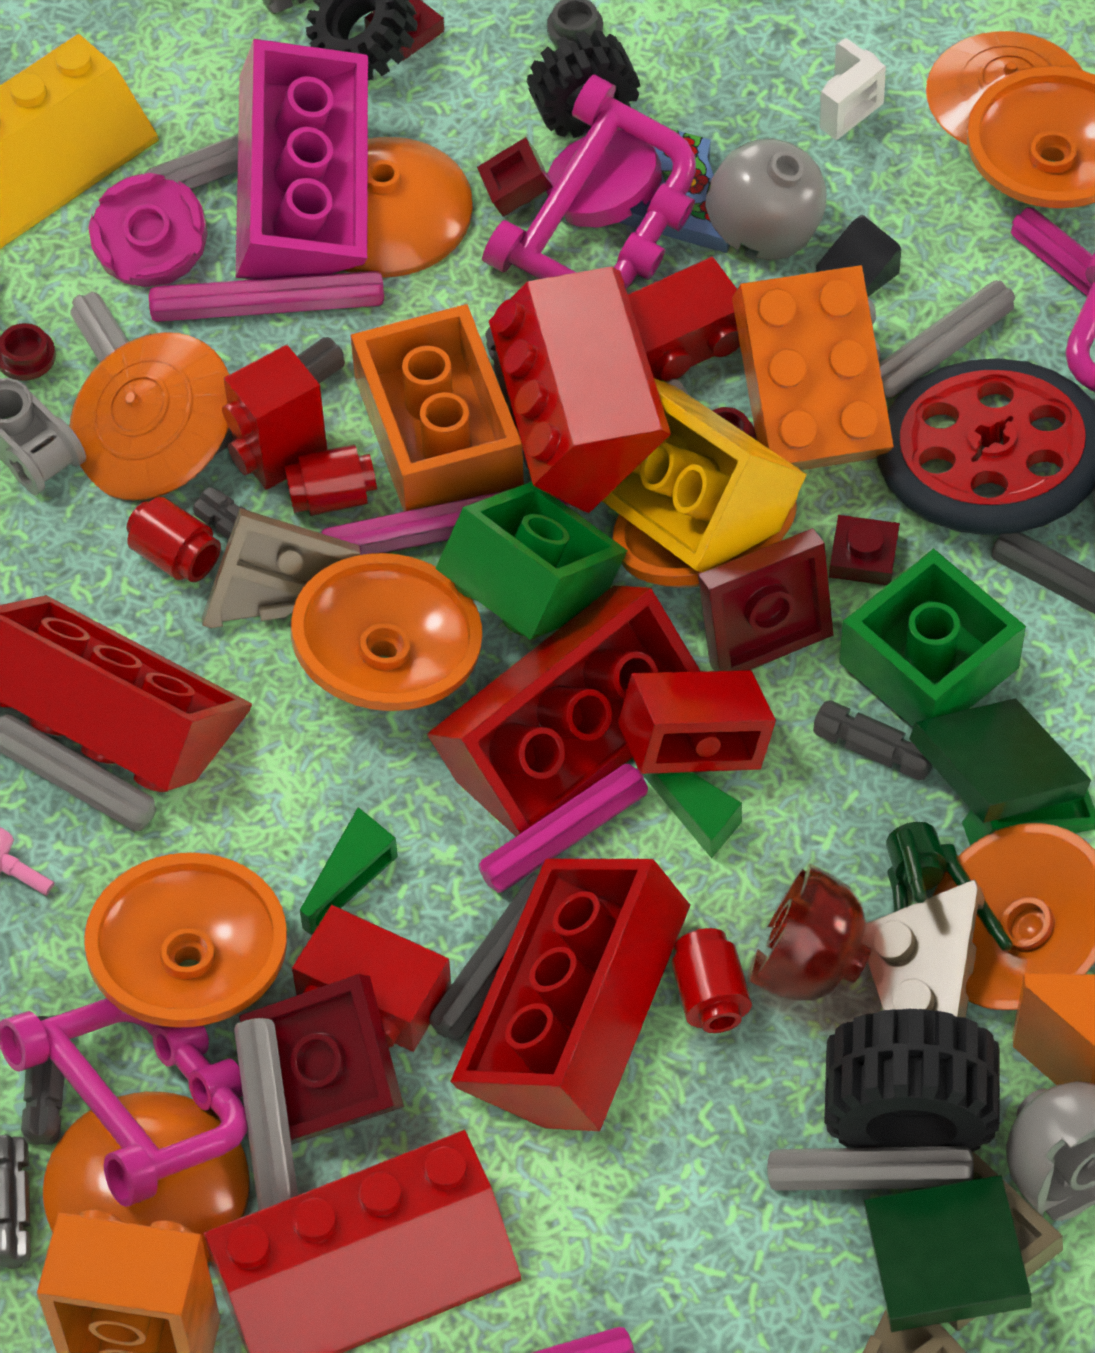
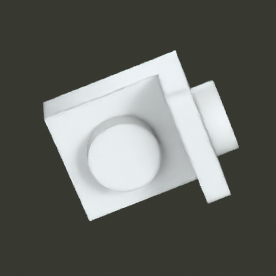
M847 38L836 44L834 77L826 83L820 95V129L836 141L884 104L886 66L872 52L861 49Z

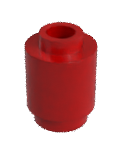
M355 444L298 456L297 463L284 465L294 514L309 511L310 516L367 505L366 492L377 490L370 454L358 456Z
M157 497L150 502L146 501L139 504L131 513L127 522L128 547L176 580L186 578L190 582H198L212 570L218 560L221 544L219 540L213 537L212 529L165 497Z
M704 928L685 934L675 943L676 955L673 957L671 964L686 1021L693 1027L703 1028L707 1033H722L737 1027L741 1023L742 1017L750 1011L752 1002L735 944L727 940L725 932L716 928Z

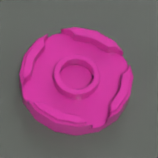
M617 129L564 215L566 222L577 227L599 228L627 219L632 215L630 209L641 200L645 206L653 198L662 180L661 162L655 148L628 132ZM585 136L568 145L553 160L547 173L553 186L546 191L548 196Z
M145 173L126 177L105 191L99 199L100 205L95 210L94 217L91 215L88 228L92 250L106 273L125 284L143 287L170 284L187 274L203 255L208 231L202 205L190 187L180 181L177 183L173 180L165 179L164 175Z

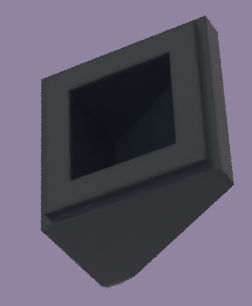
M860 215L850 223L818 262L816 272L862 265L867 297H869L899 274L901 246L867 217Z

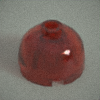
M811 863L807 865L806 871L802 869L786 891L767 926L771 927L772 930L766 946L772 950L767 957L757 949L748 972V982L770 994L790 1001H814L830 995L843 979L855 983L866 966L872 948L862 943L866 929V917L863 905L853 890L834 875Z

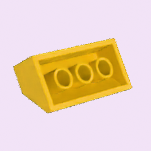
M79 33L0 85V249L159 141L158 134L115 64Z
M654 379L671 435L602 502L694 570L703 573L725 563L780 532L790 509L797 500L798 492L807 474L676 386Z

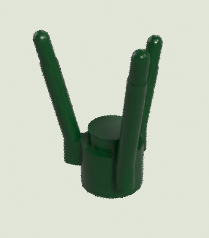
M926 822L906 823L897 827L889 834L886 840V847L892 866L888 869L887 874L892 887L894 912L908 907L907 889L912 891L913 898L917 903L925 902L927 899L926 891L936 887L942 881L943 872L948 871L957 886L972 881L960 864L955 846L953 844H941L933 825ZM984 900L983 909H977V916L1003 951H1009L1012 948V941Z

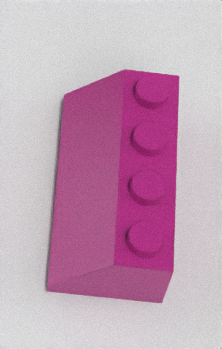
M253 39L239 76L235 278L253 280L323 275L363 265L367 260L368 55Z

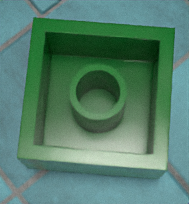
M529 482L463 507L435 569L454 582L456 589L461 594L479 601L499 616L503 624L510 631L533 640L562 627L609 590L628 550L556 497L533 486V483Z
M933 548L843 620L839 663L913 727L916 721L970 709L1019 669L1026 626Z

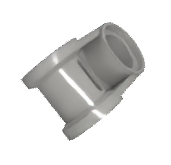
M10 378L0 379V460L32 495H38L45 490V482L70 464L77 467L85 462V450L67 423L61 418L54 416L28 390L26 385Z

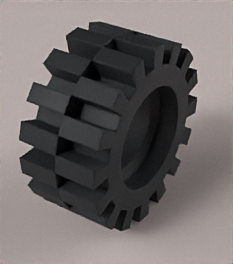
M313 0L320 8L318 11H308L306 19L312 26L306 27V35L312 41L309 43L311 47L368 55V80H373L374 69L381 76L390 72L387 62L391 59L399 64L405 58L399 52L401 46L411 49L414 39L407 32L417 31V21L412 17L416 14V11L409 0ZM375 11L369 26L358 36L348 39L354 24L365 14Z
M598 30L593 31L590 39L585 31L575 33V41L569 43L566 36L557 40L560 48L555 51L549 47L545 48L541 52L544 62L534 60L530 67L533 74L527 75L528 90L546 127L551 132L555 129L557 135L566 137L569 131L573 138L583 136L584 129L591 128L590 125L573 117L572 110L581 89L592 75L595 74L615 85L616 91L613 98L631 107L629 101H637L639 97L637 88L640 87V80L621 42L619 43L614 35L609 34L605 37L603 31Z

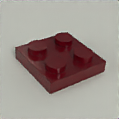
M813 528L698 574L709 663L713 671L751 670L834 636L825 543Z
M357 974L239 1015L240 1022L255 1018H265L272 1020L275 1024L291 1145L404 1107L370 976Z

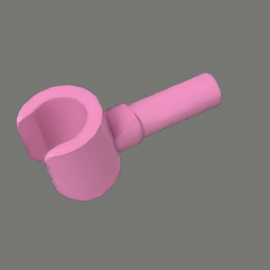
M0 827V873L2 871L9 876L12 875L47 896L55 882L20 862L18 858L9 855L14 839L8 831Z

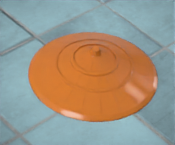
M1013 31L981 33L957 42L936 60L927 79V102L940 126L952 137L967 145V128L971 110L981 94L993 83L1014 72L1034 67L1058 66L1082 70V68L1064 49L1044 38Z
M163 332L145 335L125 343L106 356L95 367L83 383L76 397L69 427L76 434L85 450L86 461L80 466L98 488L107 495L122 500L156 498L185 485L207 466L219 450L229 428L222 412V407L227 404L224 377L228 376L229 372L220 356L209 345L195 337L181 333Z
M1026 823L1008 826L988 834L974 842L958 856L960 864L970 879H975L981 887L985 901L1012 941V948L1009 951H1003L976 915L972 942L977 947L973 973L966 983V993L970 1003L994 1010H1017L1024 973L1086 974L1095 963V849L1077 834L1055 825ZM948 871L944 873L943 879L937 885L933 896L957 887Z

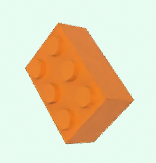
M862 265L741 283L733 295L732 301L756 440L800 470L877 459L878 455L888 453L894 445Z
M467 304L350 334L355 381L403 511L509 490L524 485L521 439Z
M86 1210L81 1212L80 1215L58 1212L37 1289V1296L56 1353H213L221 1319L201 1234L193 1233L186 1226L170 1221H156L151 1226L125 1223L115 1215L99 1210Z

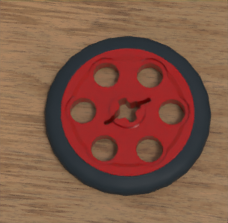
M1009 359L968 360L942 367L916 380L897 396L888 410L894 447L888 453L877 456L878 467L887 486L908 509L931 523L958 532L981 535L1019 533L1045 526L1070 513L1095 488V403L1076 383L1054 370L1026 361ZM993 394L1004 395L1011 400L1007 405L996 408L987 407L980 402L983 397ZM936 415H947L957 421L947 428H934L925 423L927 419ZM1045 417L1054 418L1063 423L1060 428L1052 431H1041L1031 424L1037 419ZM934 459L945 460L953 465L950 470L943 473H930L921 466ZM1040 462H1049L1057 465L1061 470L1051 476H1039L1029 471V468ZM993 483L1000 485L1006 491L997 497L986 498L975 494L973 490L982 484Z

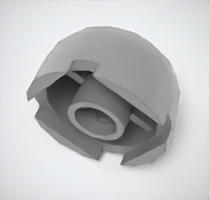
M775 138L760 139L743 144L731 151L723 160L711 179L710 190L706 195L705 207L712 226L726 243L737 250L741 244L749 249L757 250L759 252L756 258L765 260L791 257L808 244L823 219L826 210L827 190L819 166L806 151L791 142Z
M1075 1081L1063 1083L1049 1089L1034 1091L1018 1107L1017 1118L1009 1133L1006 1155L1011 1178L1032 1206L1042 1216L1045 1211L1054 1221H1064L1075 1217L1095 1204V1084Z

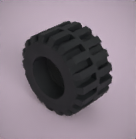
M910 1008L882 1010L877 1013L855 1017L853 1021L841 1024L835 1029V1034L829 1035L827 1040L824 1124H827L828 1133L831 1137L839 1139V1143L847 1148L966 1146L971 1149V1152L981 1149V1145L988 1144L995 1138V1132L999 1131L1000 1048L998 1042L994 1041V1035L988 1029L978 1027V1023L968 1018L957 1017L954 1014L942 1011Z

